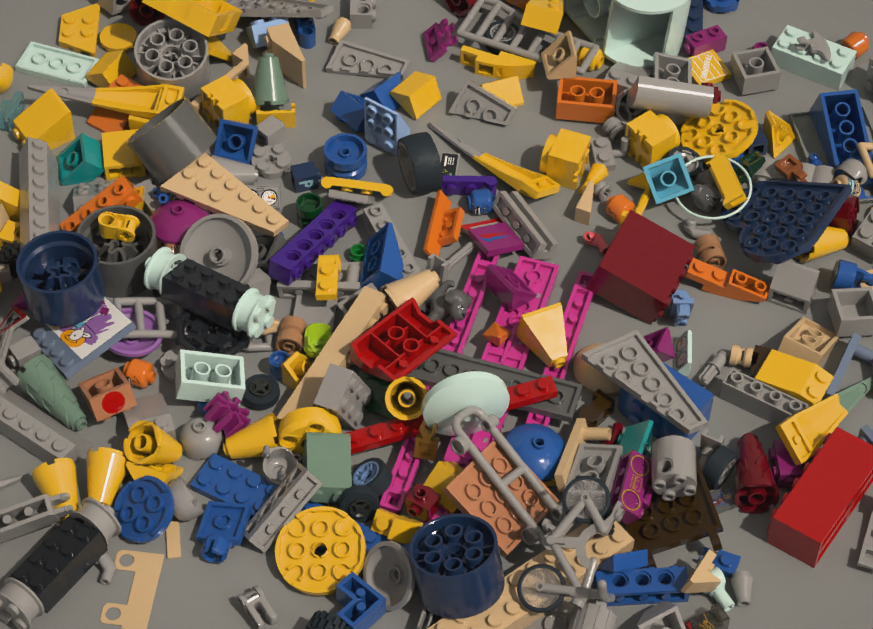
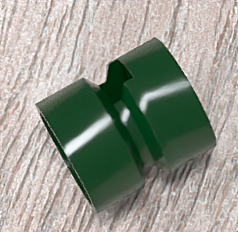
M303 193L296 200L297 223L302 229L322 212V199L318 194Z

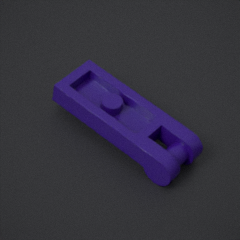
M443 175L441 190L445 195H470L472 190L488 188L492 195H496L497 179L494 176Z

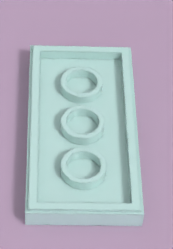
M31 41L16 63L15 71L75 87L86 88L90 81L85 79V75L100 59Z

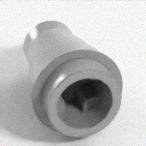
M736 571L732 574L730 581L737 605L741 607L751 605L753 577H751L748 571Z

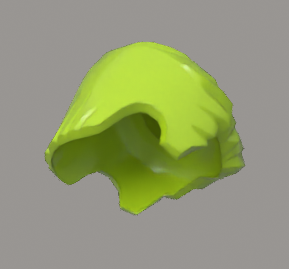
M325 323L308 325L303 341V349L307 356L317 358L333 334L329 325Z

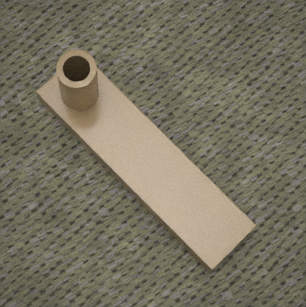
M585 418L576 419L554 474L558 492L564 491L580 443H586L587 440L610 441L612 435L610 427H587Z

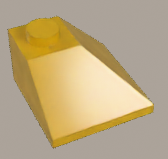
M130 460L126 463V467L133 480L148 475L164 481L167 485L179 475L181 476L184 470L183 467L171 463L138 465Z

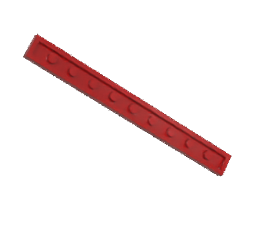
M552 376L507 387L510 401L506 411L558 397V391ZM423 415L413 420H400L396 418L344 433L351 436V455L416 437L417 434H421L419 428L424 418Z

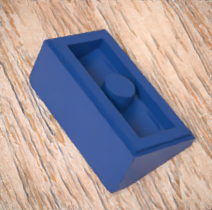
M643 549L612 555L599 565V569L608 572H620L647 567L648 550Z

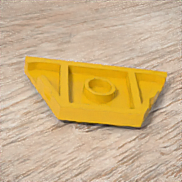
M98 3L62 15L59 33L60 47L72 49L77 53L83 51L96 58L101 6Z

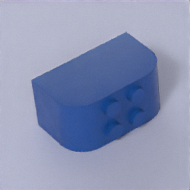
M663 363L702 415L709 421L714 394ZM620 387L619 411L632 424L647 420L654 421L653 437L659 439L665 436L676 435L691 440L699 432L687 435Z

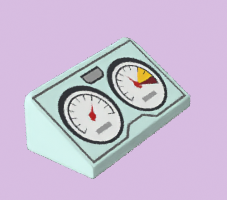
M687 330L673 343L675 353L673 369L684 376L690 375L692 365L691 330Z

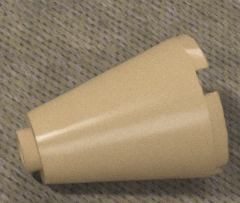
M426 269L380 287V291L387 294L389 304L394 310L412 297L420 307L439 287L438 282L440 278L434 270Z

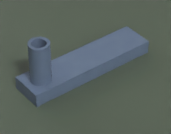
M854 332L833 374L834 378L822 400L836 394L853 355L872 364L873 351L858 344L861 335Z

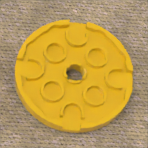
M724 99V102L712 104L711 111L706 119L692 117L686 119L681 128L680 140L683 147L694 150L700 157L725 154L727 158H736L756 138L758 132L757 118L754 111L747 104L738 100ZM717 130H723V133H722V132L715 133V132H716ZM711 158L702 159L703 163H706L710 161Z
M328 506L308 508L297 513L295 518L281 529L275 545L276 564L285 581L294 589L314 596L336 593V585L348 574L354 572L358 576L366 559V541L358 523L346 512ZM325 546L327 548L325 554L321 555V557L315 554L317 547Z

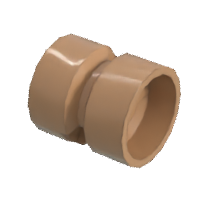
M706 234L694 242V250L698 260L719 269L725 267L727 259L716 235Z
M297 316L282 318L275 343L276 349L278 351H285L289 356L295 351L301 353L307 323Z

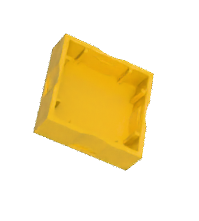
M142 0L143 3L207 37L234 31L242 14L241 9L223 0Z

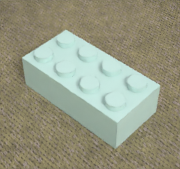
M787 25L771 51L777 66L839 91L854 67L857 51L826 40L830 47L831 58L829 62L824 61L821 55L811 53L808 48L798 51L795 44H799L797 38L813 39L812 35Z

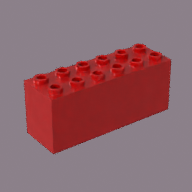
M836 427L832 434L828 433L826 435L823 447H818L812 457L813 461L806 463L802 470L803 475L801 478L797 477L794 480L791 492L784 494L779 509L774 508L769 517L771 522L766 530L769 533L767 543L812 568H815L873 483V445L839 427Z

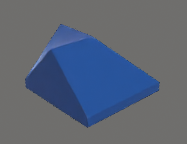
M220 119L214 155L252 165L251 159L254 154L258 126L246 122Z

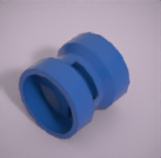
M275 351L269 357L270 375L276 380H282L281 364L290 357L285 351Z

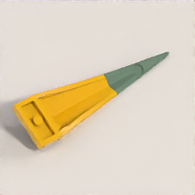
M873 376L787 417L775 426L795 465L804 463L814 455L818 447L822 446L826 435L834 431L846 415L873 387Z

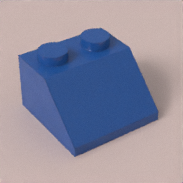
M340 91L330 111L335 114V118L338 121L349 124L348 128L356 133L358 131L365 132L364 98L356 94Z

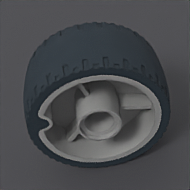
M420 132L400 138L397 141L398 161L403 179L412 194H421L440 188L443 182L442 166L431 135L428 132Z

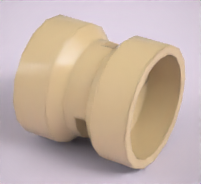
M733 344L729 365L736 366L739 364L743 368L750 369L754 348H741L739 345ZM742 352H744L743 361H740Z

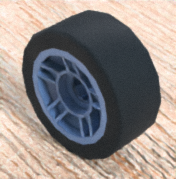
M373 457L359 463L351 473L352 486L366 485L373 488L378 497L389 488L393 478L388 466L380 458Z

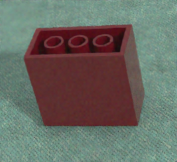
M630 210L586 288L651 325L655 318L660 319L672 300V294L674 295L680 280L684 277L687 267L695 256L692 254L695 246L635 211Z

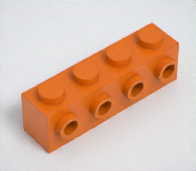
M122 175L59 225L64 231L77 233L81 222L92 212L113 205L135 207L143 199L134 185Z

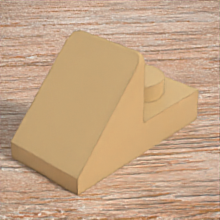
M709 549L699 560L680 591L683 593L714 591L721 583V580L711 573L715 566L712 562L717 554Z

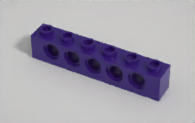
M338 199L333 201L269 260L268 276L288 286L294 280H298L306 269L311 268L319 255H323L329 248H332L339 238H343L345 233L356 225L357 208Z

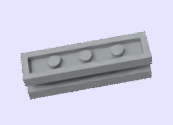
M499 191L493 201V210L524 243L523 249L530 258L550 260L559 245L518 191H511L510 195L506 191Z
M733 368L723 380L719 396L720 399L775 425L809 407V404Z

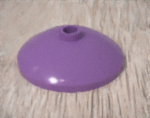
M122 308V312L136 325L135 309ZM143 310L145 330H158L157 318L150 312ZM122 338L110 347L109 350L125 357L145 356L155 351L160 346L163 338Z

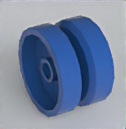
M341 133L330 137L326 141L323 148L324 169L328 177L360 180L366 174L367 146L362 138L355 134Z

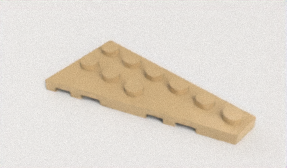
M203 153L160 186L161 192L166 194L170 192L181 200L187 199L194 202L196 206L216 214L234 216L244 223L251 225L253 229L273 237L289 226V220L207 153Z

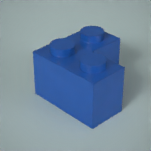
M354 572L348 574L336 585V600L344 606L336 615L340 617V621H345V626H349L350 629H369L386 613V598Z

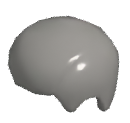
M853 158L845 160L836 169L837 171L843 170V174L857 179L861 186L868 179L866 167L861 161Z

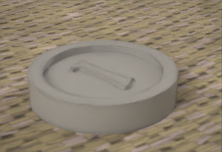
M551 614L544 622L545 629H567L568 625L566 618L560 614Z

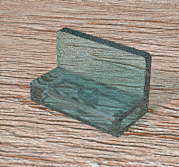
M15 91L11 100H2L0 104V131L13 133V120L25 108L23 92Z

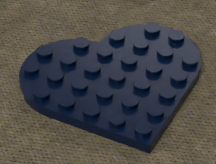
M786 180L761 181L754 183V186H752V194L746 206L735 215L724 218L723 221L729 230L739 235L741 250L747 258L757 263L780 264L785 260L795 258L811 250V247L816 244L846 201L852 189L850 184ZM749 187L744 191L746 197L749 193ZM743 203L729 210H727L723 206L721 210L722 216L734 212L739 207H741Z

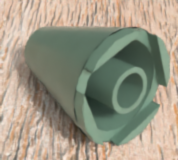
M262 53V56L258 58L252 88V95L256 105L289 103L279 58L274 56V53Z

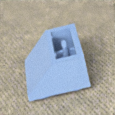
M288 17L267 18L268 22H264L263 19L249 22L250 26L245 27L253 49L266 46L264 36H267V27L289 23Z

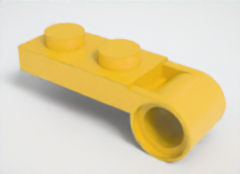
M340 254L319 255L316 301L337 300L339 273L341 272Z

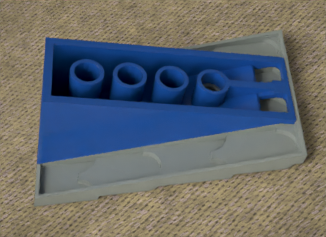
M858 89L820 93L809 112L791 113L789 115L793 131L806 163H808V156L812 153L819 155L822 165H831L835 169L842 162L850 158L863 163L857 144L859 142L873 143V126L865 106H861ZM867 150L873 164V151ZM836 170V177L843 174V170ZM868 176L867 181L862 186L860 185L859 203L873 202V179Z

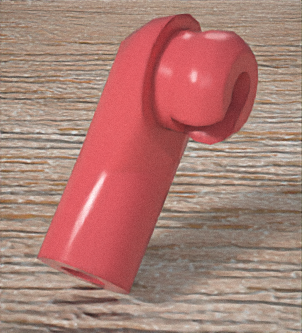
M590 231L583 234V240L586 244L598 247L601 254L605 255L609 246L601 234Z

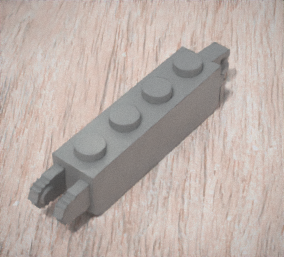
M60 493L52 497L48 494H43L0 510V543L59 522L61 517L70 514L74 510L73 505L56 508V505L70 499L69 493Z

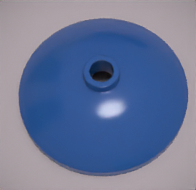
M535 423L522 424L512 429L507 434L506 440L525 464L542 482L554 479V474L566 447L560 435L547 426Z

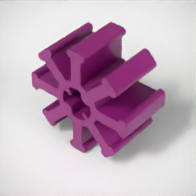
M223 391L221 394L217 393L203 408L204 411H207L204 415L206 421L215 422L216 425L213 429L217 433L223 429L226 438L245 428L251 421V419L247 418L250 414L247 408H240L238 404L241 400L237 397L231 400L227 391Z

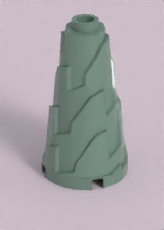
M45 354L33 357L23 365L26 369L23 374L20 370L17 372L16 376L20 380L16 386L31 397L40 407L49 411L55 418L73 430H82L87 425L88 417L86 416V411L79 404L76 396L66 384L67 381L48 355L46 357Z

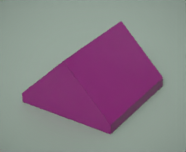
M493 264L487 266L486 286L511 312L537 296L512 269Z

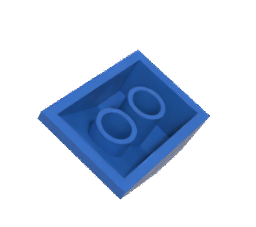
M390 222L367 240L359 280L361 288L372 282L377 290L380 291L381 286L404 277L402 274L403 260L393 224Z

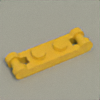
M324 177L321 180V185L324 188H332L335 185L341 186L342 191L353 192V188L361 189V193L373 194V191H380L383 196H391L394 192L393 187L389 184L336 177Z

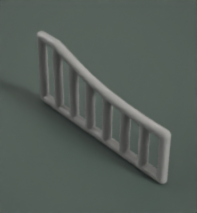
M477 0L456 31L458 37L543 63L542 56L535 53L545 35L554 37V43L564 33L558 31L557 34L535 29L539 31L528 50L518 48V45L530 27L522 25L510 45L500 42L514 19L521 22L523 14L500 0ZM483 4L493 6L475 34L466 31ZM501 9L506 12L508 16L494 38L483 37L499 10ZM573 37L576 52L579 47L590 49L581 66H577L576 74L584 75L597 54L599 45Z
M119 297L113 299V304L121 311L122 306H134L137 330H133L124 338L175 339L176 330L166 329L164 305H176L177 315L185 312V308L162 297ZM143 305H155L158 330H145ZM185 327V335L191 334L188 328ZM272 333L264 335L265 343H253L252 338L248 336L250 345L247 349L243 350L249 352L272 351L274 349Z

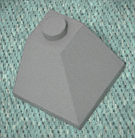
M666 601L646 610L637 623L638 629H686L678 606Z

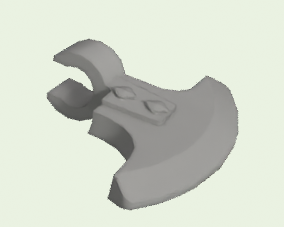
M812 31L813 39L797 38L799 44H795L798 51L808 48L811 53L821 55L824 61H830V47L818 32Z

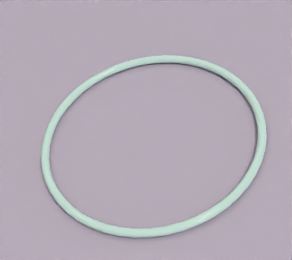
M715 155L695 158L687 162L686 166L701 159L712 158ZM728 158L730 162L737 165L745 173L749 182L748 200L730 214L719 217L701 216L688 210L678 197H675L683 210L701 219L719 220L730 217L742 210L751 197L752 182L748 172L738 162Z

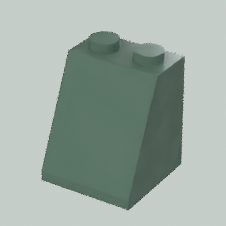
M306 432L300 464L323 483L308 502L339 503L343 492L352 487L350 434Z

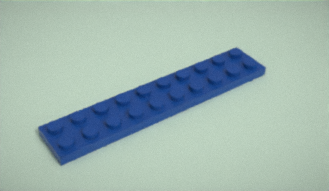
M215 453L211 455L189 484L192 491L213 501L251 504L252 513L250 519L253 518L279 487L276 484H269L263 476ZM307 502L300 512L308 508L324 505L316 502ZM355 521L360 526L366 541V556L377 543L392 541L387 539V536L374 532L370 527ZM319 546L315 550L325 554L327 548Z

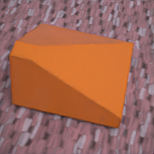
M494 322L482 337L500 347L512 332Z

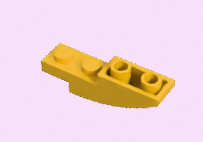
M465 45L460 49V64L475 68L474 74L497 79L510 76H518V79L535 77L536 61L503 51L499 55H494Z

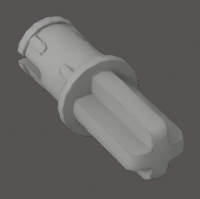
M718 351L712 361L706 363V368L698 376L701 385L707 386L716 375L721 373V368L729 360V355L725 351Z

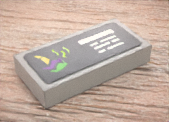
M441 152L440 162L443 175L458 176L460 153Z

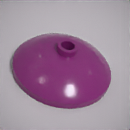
M176 199L159 206L150 218L155 226L157 240L166 244L181 245L188 229L196 221L210 214L208 210L196 206L192 201Z

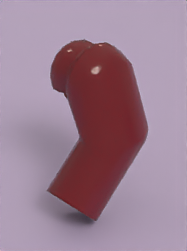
M615 422L612 426L611 440H598L600 444H617L619 435L623 431V425Z

